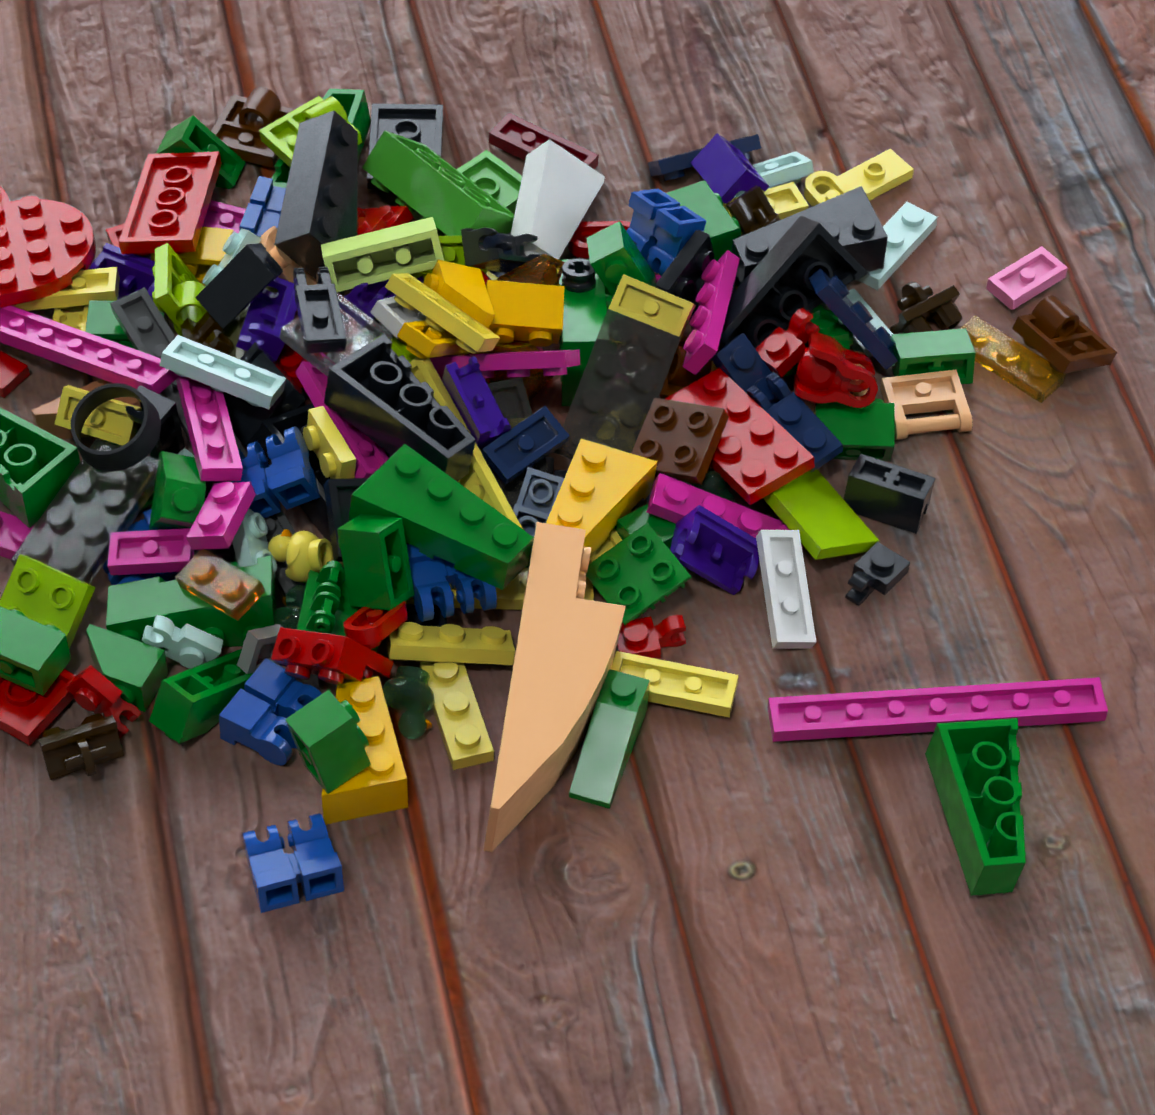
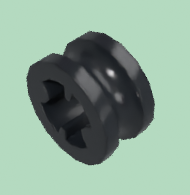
M581 258L571 259L563 264L562 272L564 276L562 278V285L565 286L566 290L582 293L595 288L596 272L589 260Z

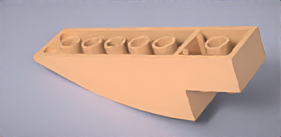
M541 522L536 523L483 851L492 852L555 786L576 754L588 731L596 701L608 671L613 664L626 606L584 599L586 573L591 554V547L584 546L586 533L584 529Z

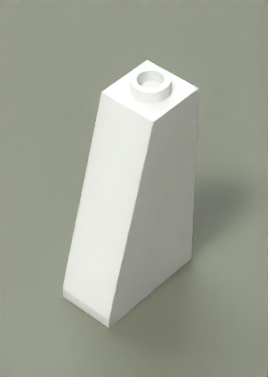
M550 139L526 155L510 235L532 234L538 237L537 241L533 243L528 242L524 246L526 256L529 254H546L559 260L603 185L605 176ZM543 257L544 262L549 263L543 266L535 267L536 270L530 273L532 274L555 261Z

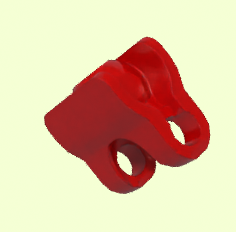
M811 331L808 337L809 347L803 350L794 377L795 395L821 404L838 402L855 408H863L870 405L875 400L878 385L874 377V366L869 357L845 349L836 339L828 335ZM855 364H860V365H862V366L865 367V368L859 367V366H857V365H855ZM869 388L867 393L863 396H854L850 393H859Z

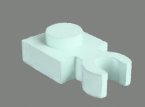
M161 615L155 617L153 627L145 626L142 641L146 644L158 648H166V657L190 669L214 660L221 653L223 644L222 639L192 625L186 624L180 629L174 625L172 620Z

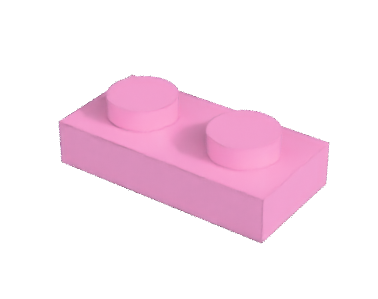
M1041 246L988 278L986 289L1008 308L1014 310L1066 278L1068 267Z

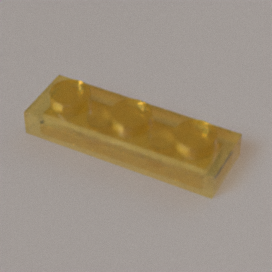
M974 315L960 328H966L976 352L975 361L1038 402L1042 403L1064 383L1066 373L1063 374L1056 371L1049 365V361L978 316Z

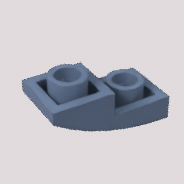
M528 467L513 511L523 530L534 537L536 523H546L564 478Z

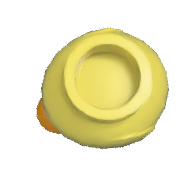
M284 529L281 534L274 536L268 545V550L276 561L286 562L288 568L285 570V574L295 582L306 583L310 570L319 573L327 562L334 561L332 545L326 538L319 539L312 532L305 530L292 535L290 530Z

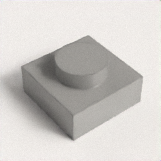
M277 624L248 630L237 666L246 674H251L255 672L265 658L271 660L277 635L282 626Z

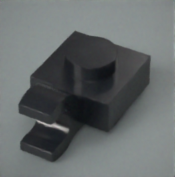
M877 542L854 564L853 576L848 581V584L853 588L846 594L845 598L859 606L874 590L886 595L908 573L910 562Z

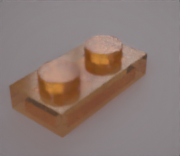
M201 549L175 576L181 588L237 621L265 592L261 581L205 549Z

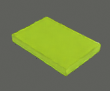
M818 470L812 473L806 472L763 498L789 530H799L801 544L815 560L867 552L874 544L879 542V539Z

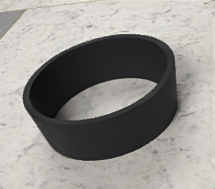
M121 383L106 384L90 391L77 404L71 418V433L81 457L87 464L102 471H121L138 464L151 453L161 432V420L156 407L138 390ZM119 397H132L141 400L144 408L143 423L138 433L128 443L110 451L92 450L81 443L80 437L84 422L99 405Z

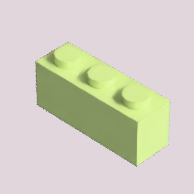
M433 217L321 244L325 267H328L331 283H335L336 292L353 289L361 283H368L369 285L389 280L392 274H413L434 269L437 260L444 261Z

